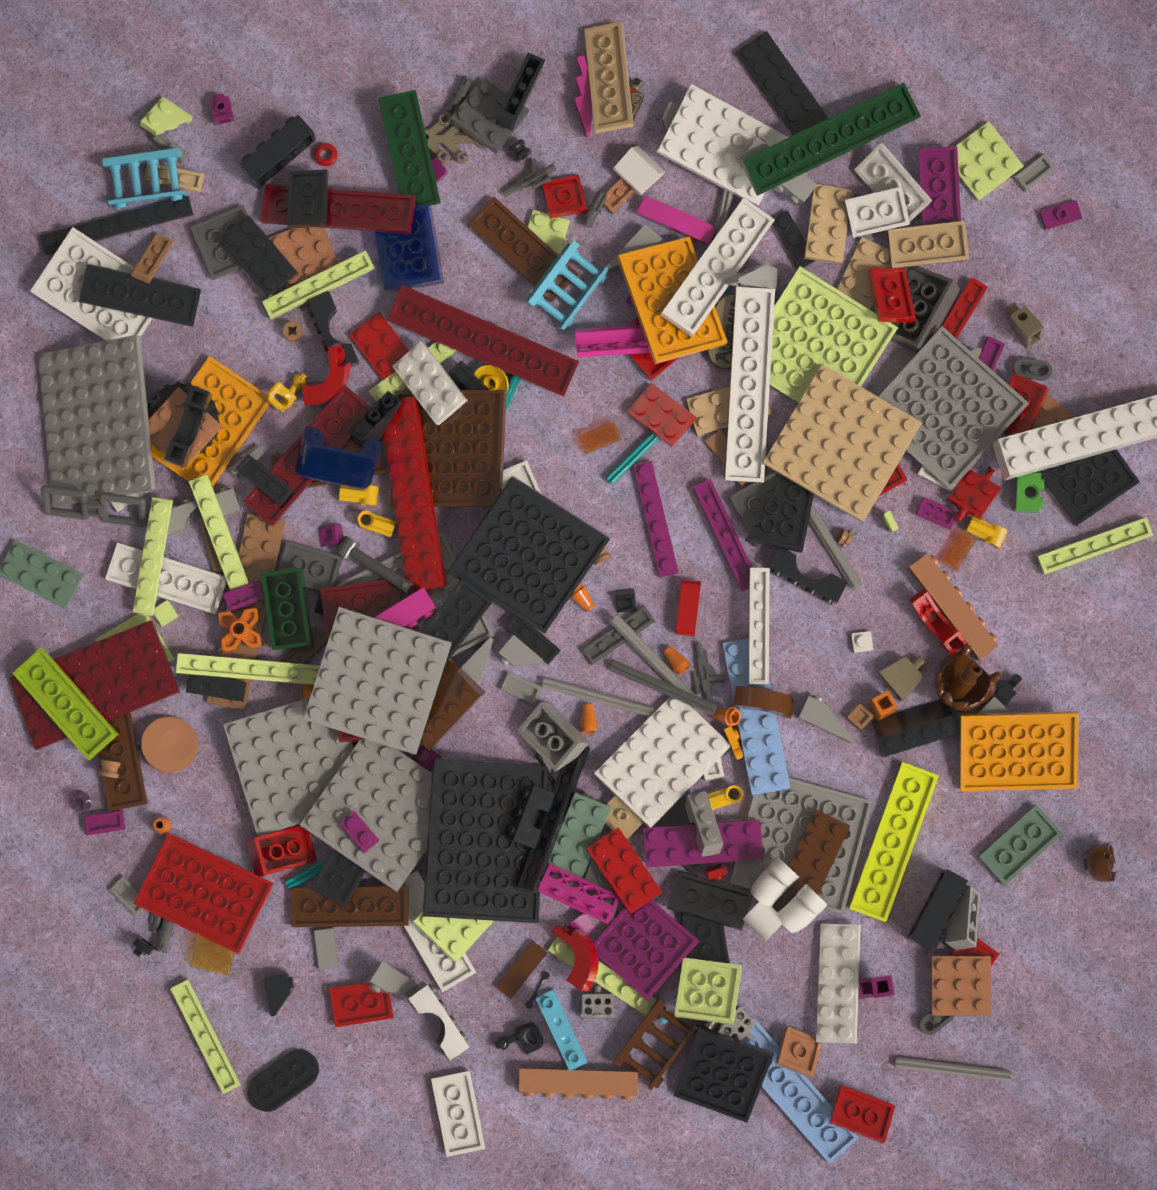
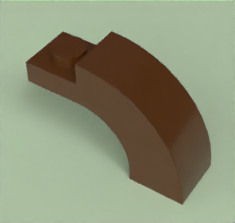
M736 686L733 705L742 709L769 712L791 719L794 699H791L790 695L777 691Z

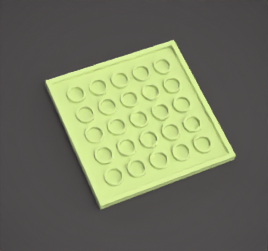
M799 267L774 306L770 385L799 403L823 364L861 387L898 327L890 322H878L876 313L804 268Z

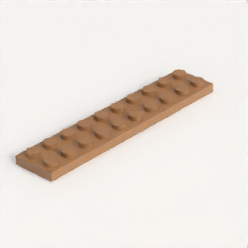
M247 514L239 557L249 583L260 580L263 588L261 573L276 571L286 521L279 520L272 527L260 516ZM265 599L231 612L237 619H240L245 609H258L259 621L251 630L262 636L267 613ZM223 627L217 657L257 659L259 648H250L242 640L235 651L224 652L222 649V639L229 633V630ZM239 627L237 629V632L239 634L243 633L244 631L243 627ZM216 677L246 682L244 702L208 696L207 703L246 711L252 680Z

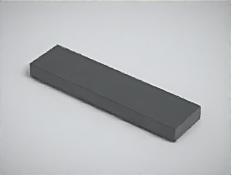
M645 605L624 619L636 634L656 622ZM612 627L582 648L581 651L590 664L594 665L627 642V640L615 627Z

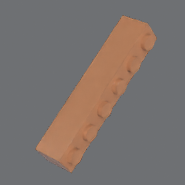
M927 553L907 569L922 589L924 588L929 593L943 616L960 632L967 643L966 645L971 646V653L979 661L998 647L996 643L998 639L992 632L988 633L983 619L975 616L973 606L968 601L965 602L961 597L963 594L957 586L953 587L949 581L951 578L945 570H940L937 566L939 564L938 560L933 555L930 556Z
M521 1067L519 1069V1092H523V1096H534L535 1093H542V1097H554V1093L562 1094V1097L574 1098V1094H582V1098H593L594 1095H601L602 1099H613V1095H619L621 1099L632 1100L633 1096H637V1071L584 1069L569 1071V1069Z

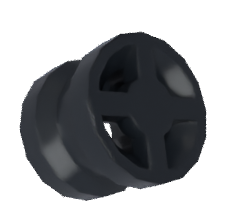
M523 139L518 140L508 148V152L514 155L516 163L525 159L532 152L530 148L525 146Z

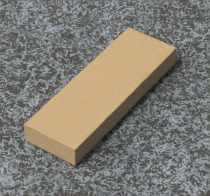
M157 164L159 185L171 187L168 166ZM147 165L144 182L151 183L149 165ZM176 168L179 189L200 193L204 173Z

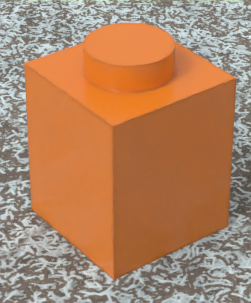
M889 690L874 697L868 704L877 721L893 714L898 708Z

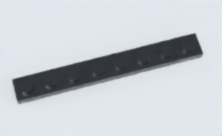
M189 196L182 197V200H170L42 234L40 239L44 254L46 255L57 252L72 228L80 231L93 241H99L193 216L194 214Z
M586 746L577 758L560 769L552 793H555L549 812H544L539 826V830L542 831L535 849L530 850L517 886L522 890L536 894L538 892L588 756L589 746Z

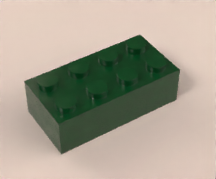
M302 567L261 573L272 650L313 645Z

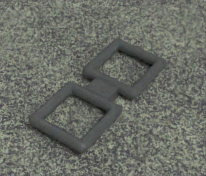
M43 485L40 489L45 515L87 520L89 516L101 517V521L106 523L145 527L147 525L144 498L100 493L99 500L88 499L85 490ZM49 494L79 497L81 511L51 508ZM107 501L138 505L139 519L108 515Z

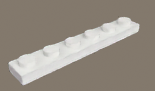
M750 568L749 685H769L770 568Z

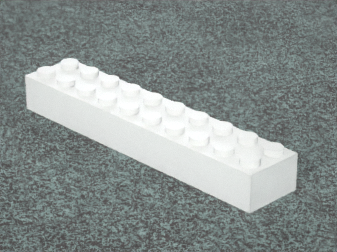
M1157 395L996 440L992 445L1004 481L1157 438Z

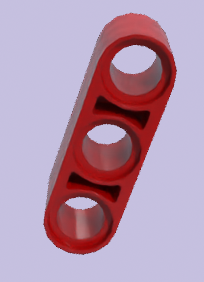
M681 580L676 635L695 637L701 581Z

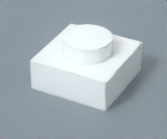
M871 631L851 634L854 653L873 651Z
M721 758L703 774L705 781L724 778Z

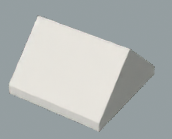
M639 146L631 147L613 168L640 196L665 174V171Z

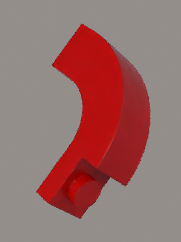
M335 343L328 347L330 363L328 378L322 382H308L302 386L304 405L324 403L334 397L346 385L350 376L351 362H343L345 351L342 349V343Z
M924 588L909 600L919 620L951 656L967 644L960 632L943 616Z
M567 925L555 926L552 933L569 944L575 956L573 969L566 981L580 991H589L596 979L599 967L598 953L592 939L583 930H573Z

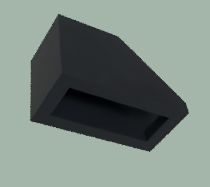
M289 973L264 978L271 1017L278 1014L291 995L292 988H295L293 977H289Z

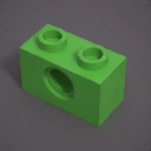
M1030 473L1016 477L1014 512L1038 513L1039 509H1043V497H1040V490L1044 489V479L1041 478V473ZM1025 489H1033L1035 493L1034 497H1027L1025 495Z

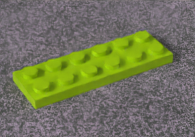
M40 647L12 673L87 760H91L118 735L115 729L43 647Z

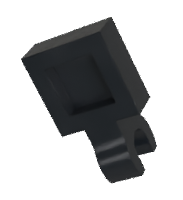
M1015 674L1008 683L1001 680L997 684L992 697L997 698L1005 706L1016 695L1013 688L1022 678Z
M139 936L133 943L136 948L132 953L137 957H140L141 954L150 955L156 947L142 936Z

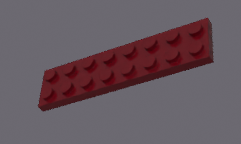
M265 186L260 217L261 223L287 225L289 186ZM328 189L327 227L320 228L411 234L416 197L409 194Z
M344 385L270 469L273 475L293 490V493L283 505H278L257 486L243 502L273 527L350 440L351 436L348 430L371 407Z

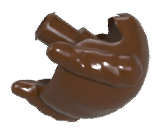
M969 645L964 646L960 651L952 656L949 655L941 661L940 669L936 673L934 681L938 697L946 705L959 711H970L979 705L988 703L994 693L997 681L1001 677L998 671L989 675L972 658L968 657L972 650Z

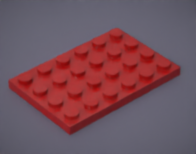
M168 833L133 904L240 955L274 883Z

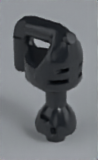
M529 1022L515 1027V1033L512 1035L498 1036V1041L494 1042L497 1049L501 1048L504 1051L511 1043L518 1040L524 1053L529 1054L540 1049L544 1041L537 1025L534 1022ZM530 1030L535 1038V1043L531 1042L527 1036V1032Z

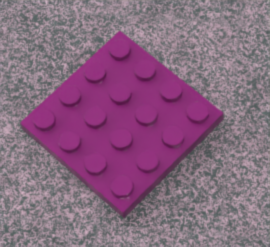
M650 900L630 915L624 907L594 942V945L597 949L598 957L648 1001L700 941L658 904Z

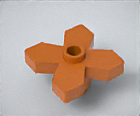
M245 609L240 619H237L230 611L218 614L220 625L229 630V633L222 639V649L224 652L235 651L241 640L250 648L262 647L261 635L251 630L259 621L258 609ZM239 627L244 628V631L241 634L237 632V629Z

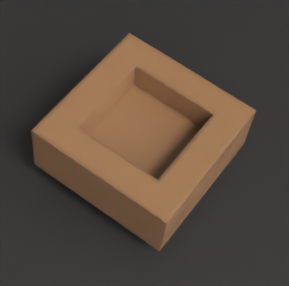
M859 703L847 718L857 728L862 730L872 720L874 715Z

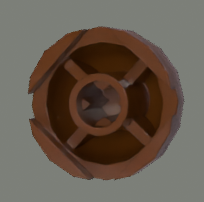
M1110 842L1096 844L1089 850L1087 859H1084V869L1089 871L1092 878L1100 882H1113L1116 879V872H1112L1115 855Z

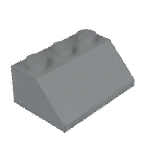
M541 702L517 730L554 771H558L577 758L589 744L582 734L552 703Z

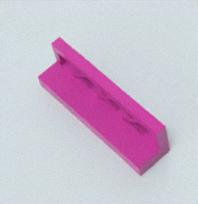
M641 325L575 329L577 358L650 353L648 346H641L648 345Z
M549 864L538 889V892L606 924H609L619 902L616 894L552 864ZM550 871L558 874L560 878L555 879L550 877ZM573 881L578 887H572L568 882ZM590 889L594 891L595 895L591 896L585 890ZM603 898L613 900V906L606 903Z

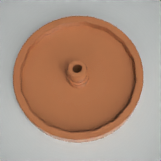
M163 717L153 721L146 728L141 739V752L144 760L156 771L167 774L177 773L186 769L193 762L198 750V739L193 728L185 721L175 717Z

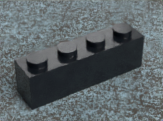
M529 52L527 53L498 113L496 124L511 131L514 130L542 72L545 59Z

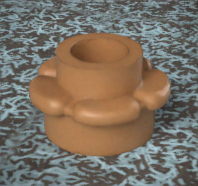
M841 529L838 533L836 542L841 544V547L848 546L852 542L853 535H851V530Z

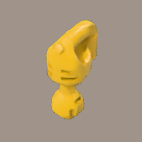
M304 373L300 375L295 374L293 384L289 389L283 386L281 382L276 381L267 393L268 402L276 410L285 412L297 400L294 394L307 383V376ZM275 394L280 396V402L274 397Z

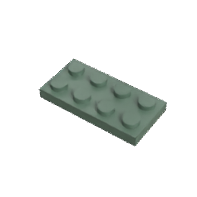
M15 539L0 566V576L67 609L84 574Z
M574 792L547 866L552 864L583 878L591 858L585 849L598 841L611 806Z
M1035 805L978 857L998 880L1006 886L1063 833L1038 805Z

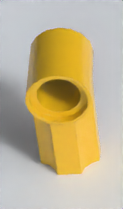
M341 484L339 501L359 503L363 506L369 504L372 507H376L379 487L373 485L355 486Z
M362 511L357 519L358 526L361 529L390 538L396 521L375 515L370 511ZM363 516H369L372 522L369 525H363L360 519Z
M974 516L966 529V532L983 539L986 544H993V547L1000 549L1008 532L999 525L987 523Z
M731 785L707 795L712 810L740 801L743 792L739 786ZM730 789H736L739 792V797L736 800L729 798L728 792Z

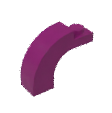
M892 974L859 979L858 999L895 995Z

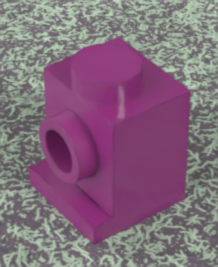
M224 94L214 95L213 99L210 100L215 124L220 125L235 121L229 96H224ZM224 105V109L219 110L218 106Z

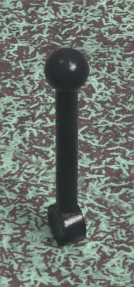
M536 753L535 758L539 760L542 767H547L542 757ZM548 770V778L552 788H554L556 782Z
M543 972V978L541 979L531 999L526 1002L525 1006L528 1009L533 1007L534 999L536 998L545 980L550 977V974L548 972Z

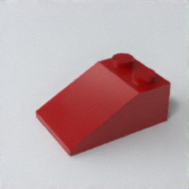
M300 825L246 839L254 874L260 877L317 861L310 833Z

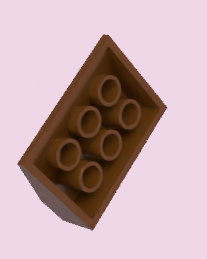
M451 658L444 666L420 741L428 750L434 748L486 693Z

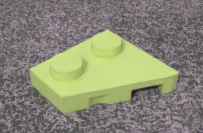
M162 97L141 120L140 126L157 136L166 130L177 128L179 124L190 123L193 116L165 97Z
M533 210L528 228L559 255L570 220L561 217L549 219L547 213Z

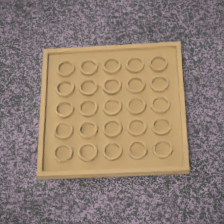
M822 364L763 461V464L863 523L922 425V422Z

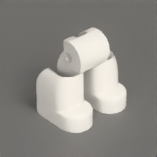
M778 856L752 885L750 893L759 903L743 918L765 942L781 925H784L791 933L799 932L811 923L828 905L805 884L794 898L777 912L773 908L774 903L799 878Z

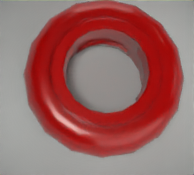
M329 143L318 145L314 152L316 162L324 167L333 165L338 157V151ZM323 150L331 151L332 155L328 160L321 158L320 154Z

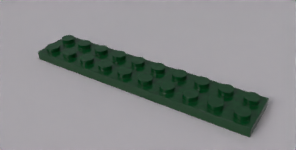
M902 83L741 160L740 163L756 195L759 196L920 118L921 115L905 83Z

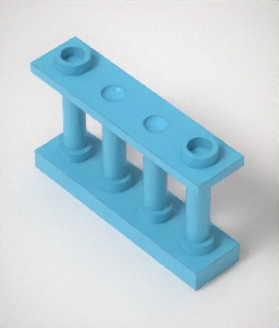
M174 148L102 159L103 166L112 171L115 200L108 201V205L114 206L115 209L126 208V204L171 198V201L182 200V196H188L186 191H179L176 162L177 158H182V150ZM166 160V163H168L172 192L160 193L157 170L158 161ZM140 163H147L149 165L153 195L142 196L138 171ZM128 165V168L131 170L134 197L123 199L119 170L121 166Z
M574 240L568 241L524 301L529 307L541 306L560 321L556 327L559 330L568 329L573 324V317L596 286L602 283L608 276L607 271L609 268L605 266L597 269L578 253L577 248L580 245ZM569 259H574L594 275L588 285L567 269L565 264ZM558 274H562L583 291L577 300L555 284L556 281L554 279ZM546 290L553 291L571 306L566 315H563L544 300L542 295Z
M554 989L536 997V1001L569 1071L588 1063Z

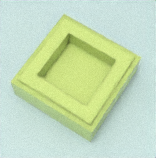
M891 512L884 513L882 519L889 533L896 531L898 526Z
M169 600L154 609V615L162 627L179 617Z

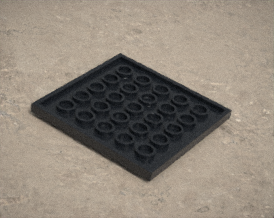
M512 476L449 568L448 573L458 580L464 579L493 602L541 632L546 633L607 545L610 537Z

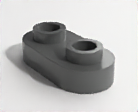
M1021 358L1014 364L1013 372L1030 380L1045 381L1052 375V366L1047 361ZM1025 366L1026 371L1021 372L1019 367ZM1043 368L1045 374L1041 375L1038 370Z
M930 1011L920 1019L919 1028L924 1034L933 1035L952 1021L954 1016H932ZM927 1021L932 1022L930 1029H927L925 1026Z

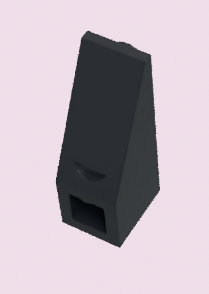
M387 391L348 430L353 442L365 452H368L381 439L402 401Z

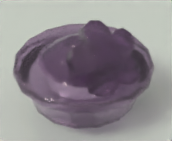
M74 790L70 794L69 805L76 812H85L91 807V799L86 792Z

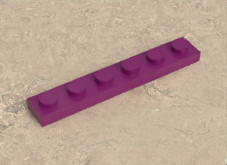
M652 461L635 464L633 469L659 577L678 574Z
M709 479L694 486L693 489L740 590L744 592L750 589V568L752 566L714 484Z

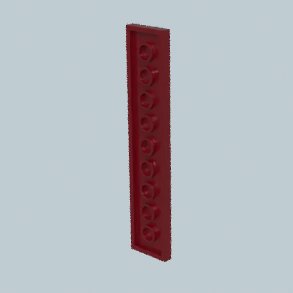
M404 285L401 286L387 318L389 322L563 397L579 364L578 360Z

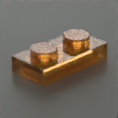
M615 421L579 435L585 454L622 440Z
M960 529L940 563L957 572L977 539Z

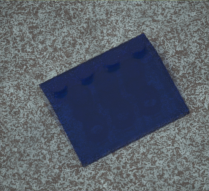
M428 204L414 208L411 234L375 232L385 291L399 290L402 285L409 288H419L444 283L433 212Z

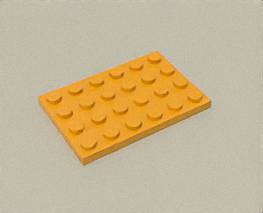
M690 237L618 255L617 260L654 364L727 344V339L715 306L693 337L661 316L665 307L698 262Z
M209 356L191 384L211 392L213 395L212 400L219 411V421L223 427L218 431L217 437H214L213 444L204 449L205 452L198 453L184 470L180 466L167 462L164 459L166 454L160 451L152 442L151 449L152 457L188 482L208 475L212 487H214L266 412L270 403L267 400V394Z
M1078 711L960 714V791L1078 788Z

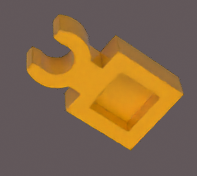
M731 726L725 728L723 731L731 745L736 760L743 758L744 755L738 743V740H740L738 731L736 729L733 730Z

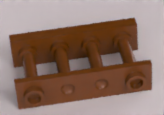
M659 997L613 1061L618 1067L622 1063L629 1065L651 1082L648 1086L650 1090L660 1086L664 1080L662 1075L689 1039L692 1041L695 1038L698 1027L694 1023L690 1028L668 1012L664 1006L666 1001ZM656 1016H662L686 1034L680 1043H677L654 1026L653 1020ZM645 1031L652 1033L674 1050L668 1060L643 1042L641 1037ZM633 1048H639L663 1066L657 1075H654L631 1058L632 1055L629 1053Z

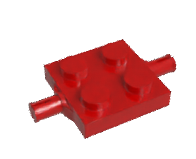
M989 466L983 475L969 469L960 479L947 500L959 509L954 517L955 521L960 523L965 514L972 515L979 520L982 519L1001 491V487L990 480L995 472L993 468L991 469Z

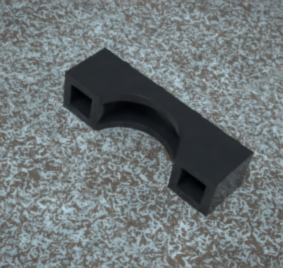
M329 291L308 299L310 305L306 306L310 317L315 316L317 323L314 326L318 335L322 333L324 341H321L325 352L328 351V347L341 343L332 337L329 330L330 321L338 312ZM342 343V349L345 351L343 362H351V368L359 365L360 363L352 344Z
M191 385L185 401L180 425L175 436L170 441L164 457L167 462L186 468L213 396L211 392Z
M777 549L768 566L772 575L778 578L781 576L787 578V582L795 587L799 584L805 588L804 591L812 596L818 594L822 597L821 600L829 605L838 603L848 584L847 581L832 573L820 580L806 578L797 567V555L785 549Z

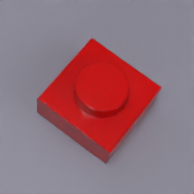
M724 863L705 869L708 879H713V881L723 879L724 875L728 874Z

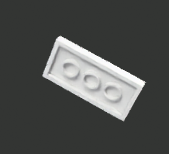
M883 143L879 144L854 169L874 193L902 186L910 222L932 202L931 198Z
M422 341L392 366L436 425H440L468 401Z
M470 1071L431 1078L446 1156L449 1157L485 1149Z

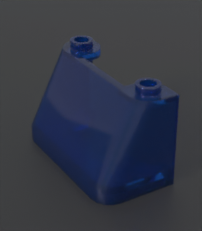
M306 426L300 438L295 471L299 476L361 490L367 489L370 486L383 442L366 441L361 448V453L323 445V433L317 428Z

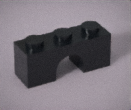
M529 785L524 790L522 795L523 803L517 808L515 813L517 819L515 824L511 825L508 835H510L509 841L529 849H535L542 830L535 828L531 824V814L535 810L549 812L555 793L535 785Z

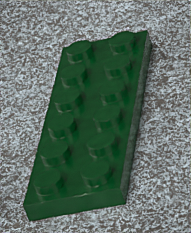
M416 90L378 98L399 194L415 195L414 209L441 204Z

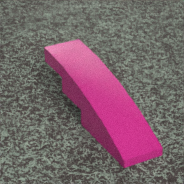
M583 55L577 57L581 76L576 77L575 82L580 96L574 98V103L587 138L590 137L592 100L589 72Z
M643 196L636 214L666 229H672L685 237H691L707 246L710 245L717 227L647 196Z

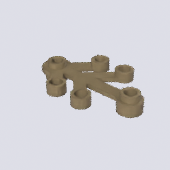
M448 114L440 115L439 121L431 129H425L426 136L429 137L427 140L429 149L443 164L449 162L450 155L447 151H442L435 143H443L457 157L458 162L461 164H466L469 161V155L466 151H461L455 144H476L480 149L487 148L470 135H455L461 130L456 125H453L444 135H436L443 127L450 124V116ZM442 118H448L446 123H443L441 120ZM441 155H447V159L442 160L440 158ZM465 155L467 158L465 160H461L460 156Z

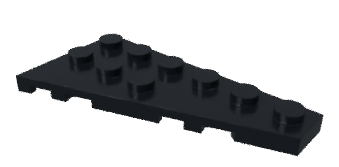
M783 476L745 541L802 553L814 494Z

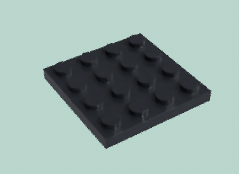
M1117 449L1037 471L1041 473V478L1044 479L1045 484L1075 526H1078L1140 483Z
M699 1026L673 1096L748 1123L774 1052Z

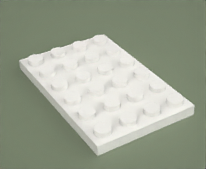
M691 84L657 153L741 199L748 200L757 207L765 193L759 196L756 195L740 163L739 157L756 137H759L769 146L789 137Z
M72 228L30 292L105 341L132 335H139L141 338L151 323L152 318L79 303L87 264L132 274L135 267L80 231Z
M669 697L594 775L640 820L651 828L731 745L690 705Z

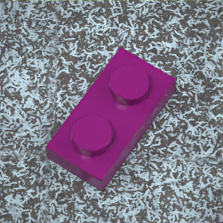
M355 811L339 823L364 854L380 841Z

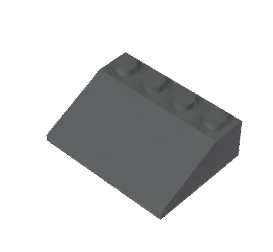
M903 267L901 269L906 270L916 320L913 323L890 322L898 327L891 340L918 353L939 330L960 291V287L953 279L922 267Z

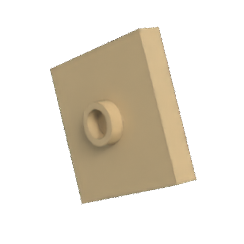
M616 795L607 803L611 806L605 824L612 831L619 827L626 839L644 823Z

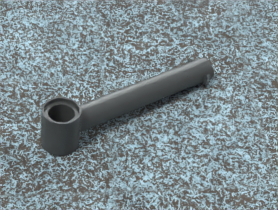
M345 536L335 551L338 555L343 556L347 561L354 559L407 594L411 593L414 588L412 582L358 549L360 545Z

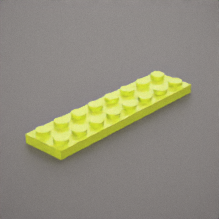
M901 762L849 909L887 922L939 775Z

